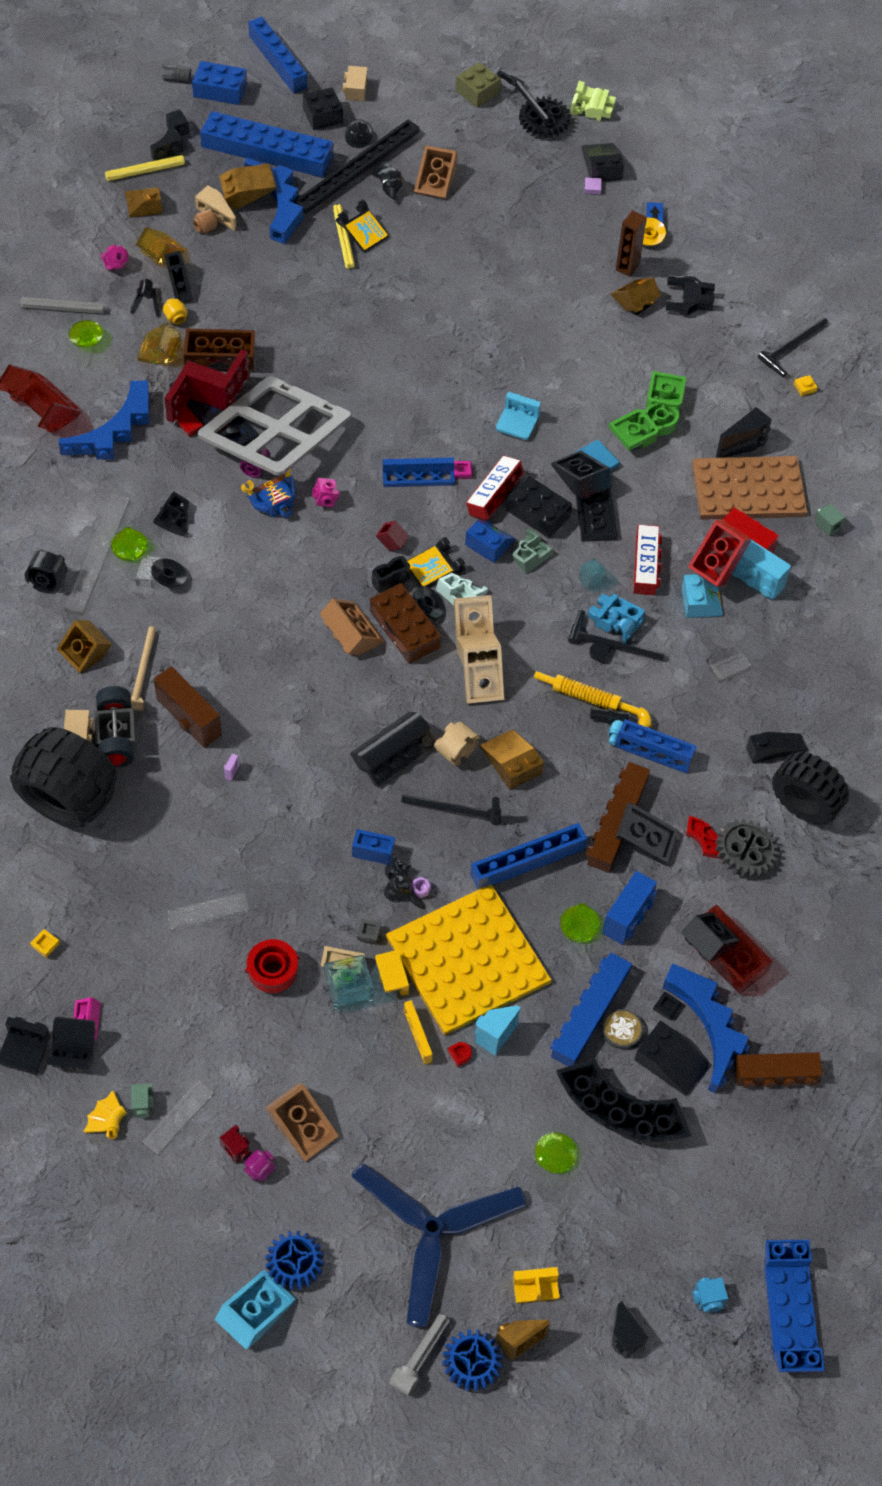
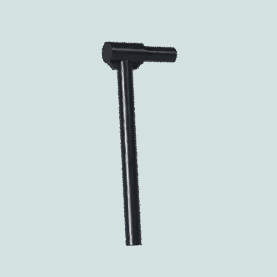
M499 70L497 76L516 87L544 123L549 124L550 118L524 88V81Z
M826 318L819 320L771 353L761 351L758 359L784 378L787 372L776 363V357L826 325L828 320Z
M578 611L568 638L569 643L577 644L582 640L593 643L602 642L611 645L612 648L663 661L665 653L584 633L582 622L585 611Z
M402 795L401 802L484 817L490 820L493 825L501 823L499 797H493L492 808L484 810Z

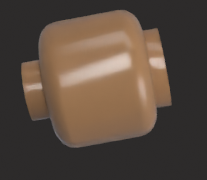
M205 209L194 216L193 225L198 232L206 234L217 228L219 218L215 212Z

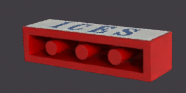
M502 456L472 496L468 498L466 505L470 516L489 520L523 476L524 470L521 460Z
M638 524L635 544L633 594L655 596L656 588H660L661 578L657 577V574L661 572V563H658V559H661L662 548H659V544H662V534L659 533L660 526Z

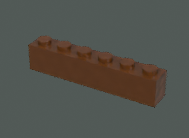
M628 762L626 768H622L619 775L621 781L619 784H615L612 792L615 795L613 799L609 798L606 806L608 812L606 815L603 814L600 819V831L596 830L592 839V841H595L594 845L588 847L586 857H588L587 865L607 873L610 872L622 844V841L615 837L624 810L630 802L636 806L638 805L647 784L650 769Z

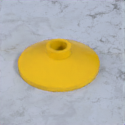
M647 218L643 245H658L666 236L665 226L657 219Z

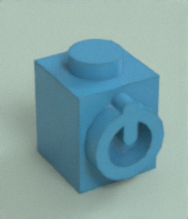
M710 1277L700 1279L696 1283L694 1291H692L694 1303L698 1304L700 1310L712 1313L725 1308L724 1305L728 1300L722 1278L711 1280Z

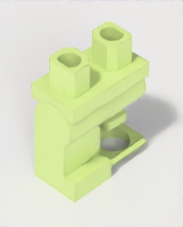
M579 81L570 113L576 116L585 111L586 117L596 118L597 121H600L601 117L610 119L616 97L609 96V90L604 89L603 91L600 88L584 86L585 82Z

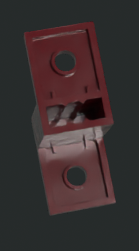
M241 349L226 374L187 361L164 397L167 421L173 423L181 415L182 408L189 402V398L221 410H225L235 402L236 395L242 391L244 382L248 381L250 377L248 351Z

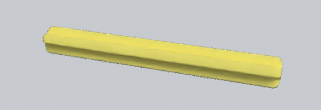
M183 155L106 171L105 176L107 181L181 166L185 164Z
M340 204L333 206L335 221L338 218L337 215L343 212ZM336 222L345 267L353 269L354 259L348 232Z

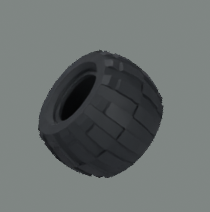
M48 727L43 729L42 732L36 733L19 752L12 767L10 781L18 796L44 817L66 827L82 828L87 823L92 822L111 800L115 790L117 773L109 758L88 740L66 729Z

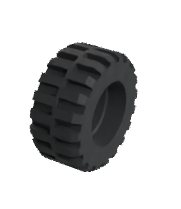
M797 752L789 755L772 777V789L775 791L776 798H779L780 803L790 813H794L797 818H802L808 823L824 825L832 822L849 800L848 784L845 782L843 775H840L835 767L833 768L828 761L822 760L817 755L813 756L812 753Z

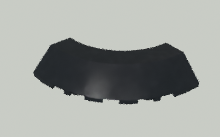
M596 1059L556 1070L562 1086L573 1102L587 1116L613 1132L626 1137L653 1142L677 1141L691 1138L692 1136L677 1098L649 1101L637 1099L636 1096L614 1087L602 1072Z

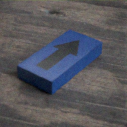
M647 202L646 217L657 219L663 223V203Z

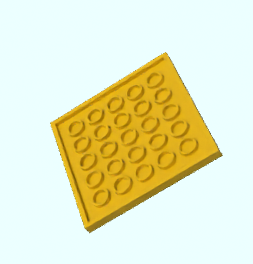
M492 884L386 934V939L392 949L399 951L405 971L444 1036L477 1020L481 1015L485 1016L488 1010L499 1009L551 983V978Z

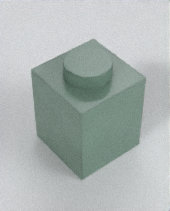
M830 503L826 507L823 506L818 509L815 523L830 536L842 528L845 516Z

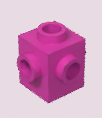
M111 245L107 247L106 252L100 254L107 270L113 268L116 270L125 267L124 263L129 261L128 252L122 245Z
M318 478L313 488L312 496L315 498L317 506L334 507L336 500L338 501L340 491L337 490L335 480Z

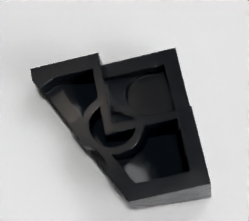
M173 491L153 523L171 533L185 536L187 532L186 522L188 520L189 500Z

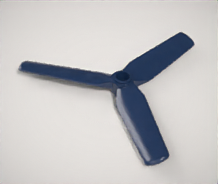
M366 1164L357 1166L351 1175L353 1179L403 1222L421 1230L423 1237L415 1251L407 1314V1324L412 1327H424L428 1324L442 1256L441 1236L464 1233L526 1206L524 1192L520 1187H514L450 1207L438 1217L429 1216L421 1204ZM435 1226L438 1230L432 1233L427 1230V1227Z

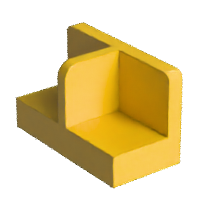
M395 950L376 955L375 960L379 970V979L383 984L385 992L399 990L401 996L409 994V983L399 951Z
M558 1267L514 1271L513 1285L516 1303L558 1300L560 1297L557 1282L559 1276Z

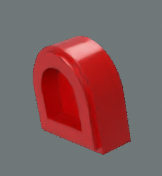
M458 1042L447 1048L457 1067L470 1061L472 1049L467 1043Z

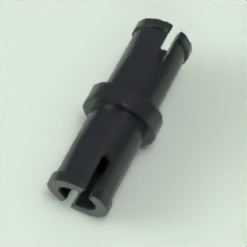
M591 707L590 719L605 720L606 723L616 720L624 722L625 719L629 720V712L615 711L613 708L601 709Z

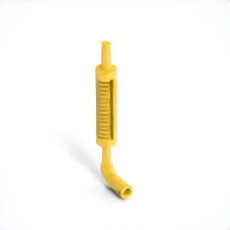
M537 671L535 672L534 678L553 685L552 690L561 692L562 694L565 692V695L578 697L579 700H585V702L588 701V703L592 704L595 703L596 706H602L605 709L613 708L615 711L621 709L638 715L639 725L652 728L649 712L642 707L638 708L621 702V696L612 695V693L609 694L606 691L602 692L599 688L589 687L585 683L582 685V682L572 681V679L565 678V676L557 674L556 678Z

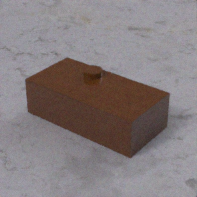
M170 666L154 678L156 699L179 722L180 727L184 731H188L203 748L222 736L220 715L173 666Z

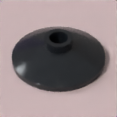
M158 559L151 566L152 577L165 587H180L187 579L184 567L172 559Z
M420 586L415 589L413 599L424 614L433 619L441 617L444 613V604L441 597L427 586Z

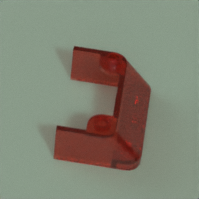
M9 364L0 378V390L8 392L10 398L15 402H25L42 418L37 426L48 432L59 431L78 418L82 412L81 408L38 372Z

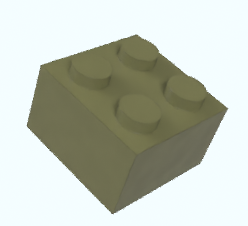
M480 62L456 76V91L476 107L481 106L500 94L501 78Z

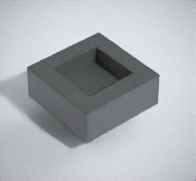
M361 918L357 940L377 944L381 922Z

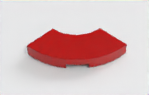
M689 816L686 836L695 839L700 844L703 856L722 859L717 857L719 852L715 851L717 847L715 842L718 835L705 821Z

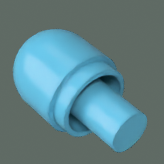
M616 720L611 724L608 734L610 737L608 743L610 745H616L623 721Z

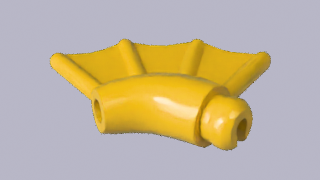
M111 1091L105 1099L97 1101L96 1108L87 1115L88 1124L84 1129V1133L106 1132L107 1138H117L120 1121L127 1112L120 1105L114 1091Z

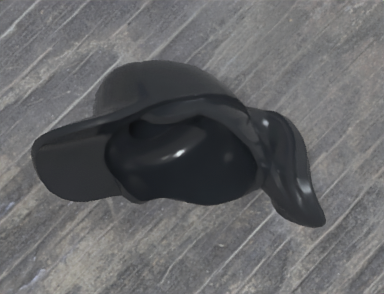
M385 162L379 165L371 174L375 177L380 176L383 191L395 200L397 192L403 185L401 171L392 167L390 163Z

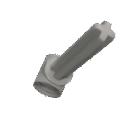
M439 1314L407 1365L399 1366L391 1377L389 1384L407 1396H410L419 1381L418 1371L449 1324L450 1320L445 1315Z

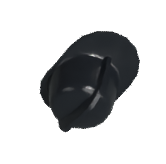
M360 119L351 121L346 127L345 134L348 145L354 148L367 146L371 140V125Z

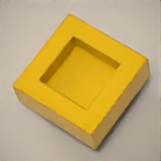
M810 375L794 380V386L801 396L817 392L818 387Z
M45 929L30 943L31 947L45 958L60 944L59 940Z

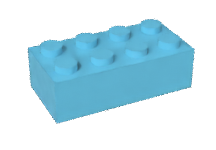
M751 540L733 570L732 575L761 592L763 596L774 600L786 586L791 565Z

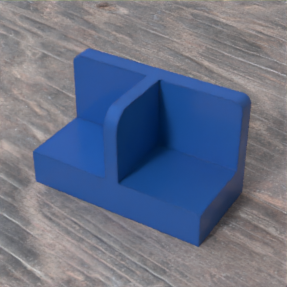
M357 829L352 844V857L390 865L395 837Z

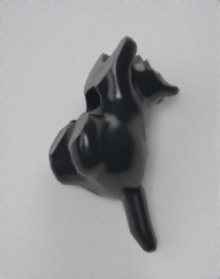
M393 856L390 865L385 867V875L390 882L384 889V896L390 901L409 898L415 906L423 908L422 903L412 892L411 882L406 876L407 869L411 865H406Z

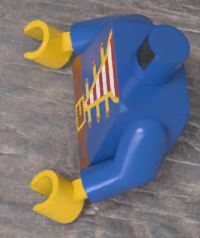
M292 468L285 473V477L281 475L254 488V484L250 480L247 481L249 489L246 488L245 484H242L241 490L248 493L247 497L254 509L267 513L270 517L281 514L283 518H288L292 515L291 508L293 507V500L296 498L295 482L293 475H290Z

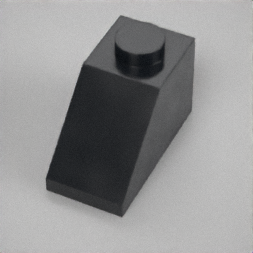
M621 1301L616 1309L612 1346L617 1354H622L626 1358L647 1343L648 1336Z

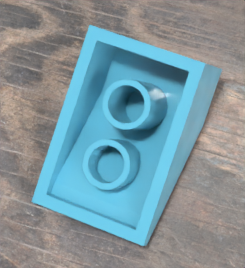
M263 1270L222 1305L215 1321L247 1350L265 1334L296 1299L285 1288H281L279 1283L275 1284L274 1278L269 1277L268 1273Z

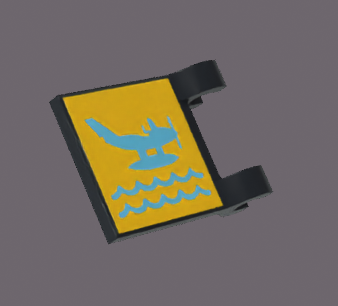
M362 199L358 202V206H356L360 214L348 220L346 214L341 212L337 215L336 222L344 227L364 253L388 238L389 234L370 212L366 201Z
M447 537L440 539L435 546L407 560L410 564V572L420 586L429 587L450 573H460L465 570V562L461 557L451 563L444 554V552L451 549L449 546L450 541Z

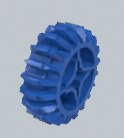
M299 1230L296 1231V1236H292L291 1231H288V1237L285 1238L283 1234H280V1242L275 1239L272 1241L274 1247H268L270 1254L265 1256V1260L268 1261L265 1265L266 1269L270 1270L268 1272L269 1277H275V1284L282 1281L281 1288L283 1289L289 1284L291 1291L294 1289V1285H298V1289L302 1290L303 1283L309 1287L311 1286L310 1279L316 1282L318 1280L316 1274H322L320 1267L324 1266V1260H322L324 1252L320 1251V1244H315L316 1238L312 1237L308 1240L309 1234L307 1232L301 1237ZM296 1246L303 1247L307 1249L310 1253H307V1251L301 1252L296 1248ZM289 1247L288 1254L278 1259L280 1253ZM293 1253L298 1261L297 1268L295 1267V1263H293L292 1260ZM313 1261L310 1268L301 1274V1268L304 1265H308V1262ZM280 1268H283V1270L289 1269L294 1275L286 1274Z
M469 1329L467 1330V1336L459 1332V1339L453 1336L451 1338L452 1344H446L448 1351L443 1352V1357L446 1360L442 1362V1365L448 1367L445 1370V1375L452 1374L449 1379L451 1383L458 1380L457 1388L465 1384V1391H469L470 1386H473V1390L476 1392L478 1391V1385L486 1389V1381L492 1385L494 1383L493 1377L498 1378L500 1374L498 1370L502 1369V1364L498 1361H501L503 1356L502 1354H497L500 1351V1346L492 1347L495 1344V1339L487 1341L488 1334L485 1333L481 1337L480 1330H476L475 1335H472V1331ZM472 1345L469 1351L456 1353L463 1346ZM479 1346L488 1353L490 1360L479 1353ZM475 1352V1364L470 1369V1357ZM454 1361L459 1362V1364L466 1368V1375L459 1371ZM489 1368L482 1375L473 1376L477 1369Z

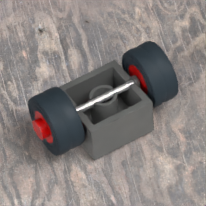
M120 686L102 688L96 695V747L109 758L115 768L125 767L133 762L134 753H137L134 709L131 708V694L129 690Z

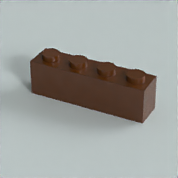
M633 210L622 222L616 270L629 277L640 265L647 221L646 216Z
M820 1052L737 1055L734 1062L737 1086H743L744 1088H753L761 1085L767 1088L776 1085L793 1087L797 1084L814 1086L820 1083L823 1076Z

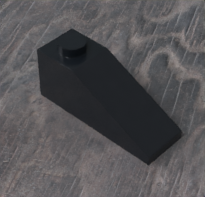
M176 251L164 254L175 299H180L182 302L193 300L182 252Z
M764 732L751 735L746 747L752 763L807 750L800 733Z

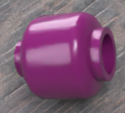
M256 1150L245 1160L244 1165L246 1168L244 1171L255 1182L257 1180L263 1182L276 1170V1166L273 1163L275 1158L268 1150L265 1152Z

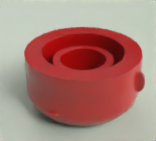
M277 939L264 940L250 950L245 973H248L250 981L260 991L281 993L295 982L298 975V960L300 957L291 945ZM270 963H277L282 966L276 973H269L264 970V967Z

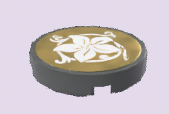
M627 1009L611 1011L602 1023V1035L605 1041L614 1048L617 1047L625 1050L632 1048L639 1043L643 1034V1024L640 1018L634 1012Z

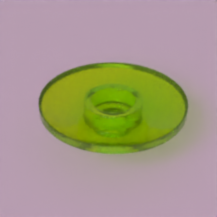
M91 320L79 321L72 325L69 330L70 341L78 347L88 348L95 346L103 338L102 327L97 322Z

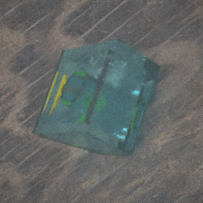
M364 955L324 963L329 995L334 1010L374 1001V985Z

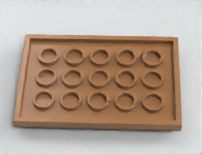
M797 456L696 458L692 460L700 519H723L734 507L743 511L751 518L806 517L807 515Z

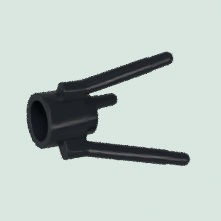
M142 279L140 281L130 313H133L140 295L148 297L151 294L156 317H159L155 295L156 289L153 288V282L150 279Z

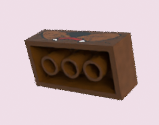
M186 328L184 365L187 361H191L211 369L229 370L242 349L248 351V359L250 360L249 370L254 371L255 330Z
M402 583L370 598L371 614L408 664L440 648L441 635Z

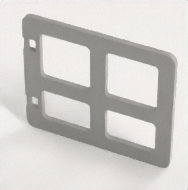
M269 376L198 431V437L215 447L279 476L285 474L350 419V412L296 386H291L285 381ZM270 390L300 402L278 420L249 407ZM312 409L332 417L311 435L291 427ZM237 416H242L267 428L247 446H242L216 434V432ZM278 436H284L300 444L278 462L258 454Z

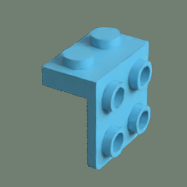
M508 392L505 400V409L496 425V430L528 440L540 416L541 402Z

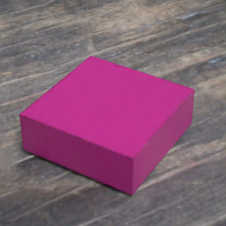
M454 461V479H472L471 461Z

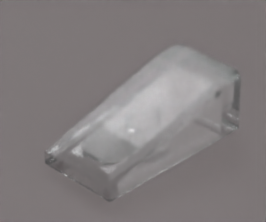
M143 555L135 579L136 586L155 588L156 580L152 577L151 566L161 557Z

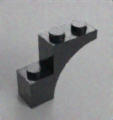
M180 109L165 114L168 130L162 139L150 145L153 161L183 151L181 136L189 134V123Z

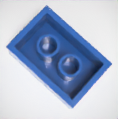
M200 61L192 81L193 97L240 105L247 86V70Z
M635 871L607 913L602 934L621 945L626 940L630 941L635 933V926L637 924L641 925L645 918V911H650L655 903L654 898L658 892L655 890L657 882Z

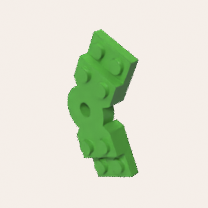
M653 371L645 411L636 409L609 423L608 428L628 451L638 446L644 448L656 442L657 436H666L676 430L687 377Z

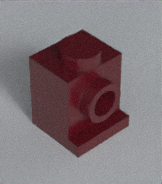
M237 1125L219 1137L220 1145L235 1163H238L240 1160H246L252 1154L249 1150L250 1143L243 1134L240 1135Z

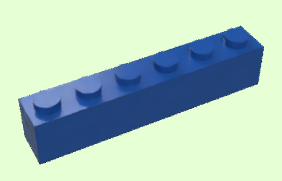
M261 16L248 21L249 37L293 94L307 89V73L265 19Z
M577 823L471 864L470 876L478 890L491 884L493 886L584 851L586 849L587 837L580 824Z
M610 952L607 958L603 957L598 967L600 971L598 974H593L589 981L591 986L588 990L584 989L579 999L581 1000L579 1006L575 1005L570 1013V1021L564 1022L560 1030L561 1036L559 1039L555 1038L550 1047L552 1049L551 1058L568 1067L577 1063L629 975L632 966L631 962Z

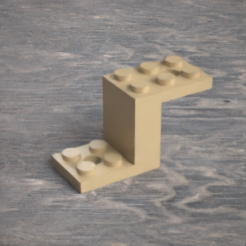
M491 595L454 599L457 653L464 665L466 703L504 700L501 645L494 634ZM471 612L479 613L476 620L469 619ZM483 678L489 680V684L485 687L479 686V682Z

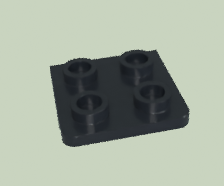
M8 1017L5 1023L8 1033L0 1051V1065L35 1074L38 1071L51 1038L48 1027L40 1022H27L21 1017Z
M55 1017L53 1020L52 1049L47 1056V1065H53L55 1068L73 1067L75 1070L89 1069L94 1058L95 1022L93 1020Z

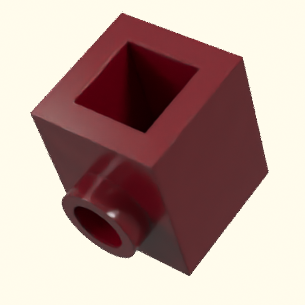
M395 520L384 523L376 537L389 551L403 548L409 535Z

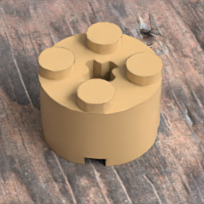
M461 721L455 724L449 723L444 730L446 733L434 744L437 752L454 766L460 765L462 763L460 760L463 757L468 758L478 745L476 739L479 736Z

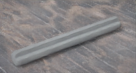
M21 297L20 301L21 307L99 314L105 312V305L103 303Z

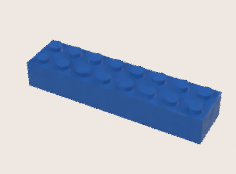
M211 111L200 132L201 147L250 158L274 166L281 165L294 171L321 178L324 177L334 156L333 141Z

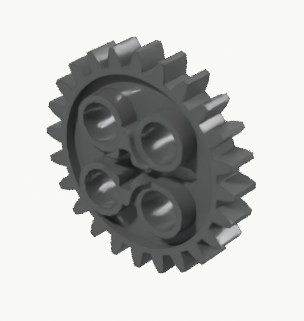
M735 819L733 824L728 822L727 826H723L715 842L717 844L715 851L719 852L718 858H724L721 864H728L727 870L734 868V874L740 871L742 877H744L745 873H748L750 878H752L754 873L759 877L761 873L765 875L768 870L771 871L779 855V852H777L779 845H775L777 839L771 838L772 832H765L767 827L761 829L760 822L753 825V820L746 823V820L742 819L741 823H739ZM753 836L754 839L744 860H740L750 837Z

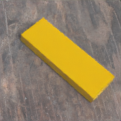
M412 1000L407 1001L404 1004V1013L423 1063L425 1065L432 1063L433 1054Z

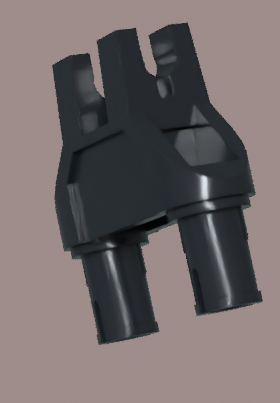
M691 274L683 276L668 275L667 286L682 287L683 300H667L666 311H676L682 315H690L698 310H713L715 284L701 282Z

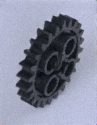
M543 96L542 99L536 97L535 100L550 118L549 124L544 123L527 101L525 105H522V109H520L519 120L520 125H523L522 129H527V133L532 132V136L538 134V138L541 135H544L545 138H547V135L553 138V134L559 136V132L564 133V129L567 130L568 125H570V110L567 109V105H562V101L557 102V98L551 100V97L545 99V96Z

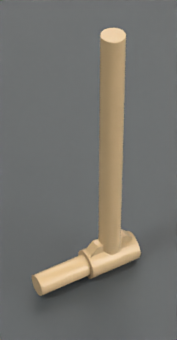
M155 627L148 628L131 697V708L137 711L144 710L145 702L140 698L155 636Z

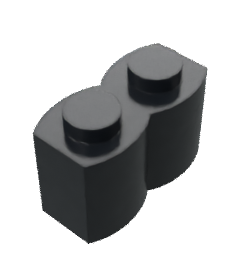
M404 556L395 557L388 564H381L372 570V585L378 593H382L394 585L403 584L410 578V564Z

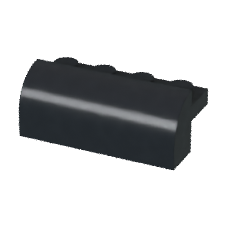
M408 712L353 750L350 755L359 769L366 770L374 786H379L434 747L435 740L429 731L431 727L426 720L416 712Z

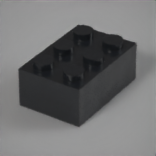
M529 476L508 497L506 511L547 538H550L571 517L572 503Z

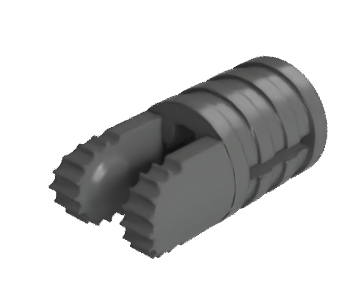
M162 65V68L166 70H173V75L164 74L162 79L190 82L191 67Z

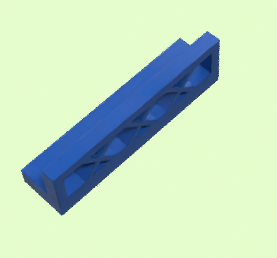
M454 457L383 459V487L448 486L455 483ZM442 474H450V479L443 480L440 476ZM407 475H412L415 478L413 480H407L404 477H406ZM424 475H430L433 478H431L430 480H425L422 477ZM387 476H395L397 479L395 481H387Z
M626 719L618 733L615 745L619 749L686 774L697 747L694 744ZM622 739L627 740V741H629L631 744H630V745L625 744V743L621 742V740H622ZM640 747H646L649 751H644ZM658 753L665 754L666 758L660 757ZM676 760H681L683 762H686V764H679Z

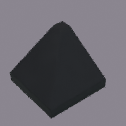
M230 421L218 431V434L230 440L239 435L240 431Z

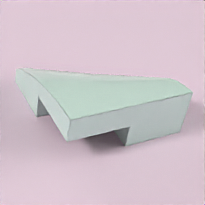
M450 573L438 580L436 591L454 605V599L484 596L488 588L483 586L480 589L472 585L473 581L462 579L460 576Z

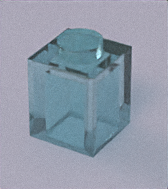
M593 558L580 566L578 579L591 591L604 583L606 569Z

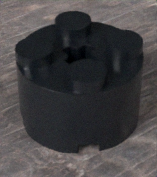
M38 550L33 555L25 571L26 581L28 584L31 582L34 585L33 588L37 591L53 593L54 590L60 588L67 573V565L64 562L65 558L60 554L55 555L44 550Z

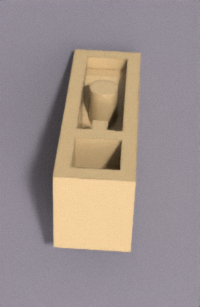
M207 185L195 196L196 209L200 211L209 209L215 212L219 218L218 222L235 231V215L222 194Z

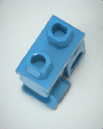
M602 593L597 601V604L602 608L599 609L596 606H592L588 611V617L595 621V627L601 628L605 632H610L612 629L619 632L621 629L623 643L639 628L645 616L644 609L622 598H618V595L614 593L611 597Z

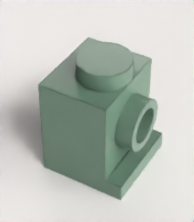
M152 1083L131 1085V1110L133 1117H149L150 1108H154Z

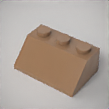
M332 598L320 612L323 623L331 629L335 639L340 641L343 645V650L348 654L361 655L384 642L377 630L353 601Z

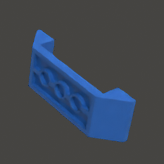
M809 1240L765 1241L764 1272L772 1349L779 1373L825 1371L822 1348H818L809 1273V1265L812 1261Z

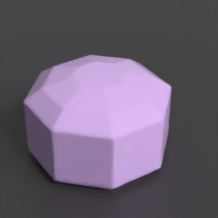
M423 877L414 879L411 885L412 892L419 898L428 896L431 890L429 880Z

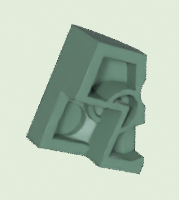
M528 529L525 539L520 541L519 548L513 553V559L527 574L554 553L551 547L541 541L540 535Z

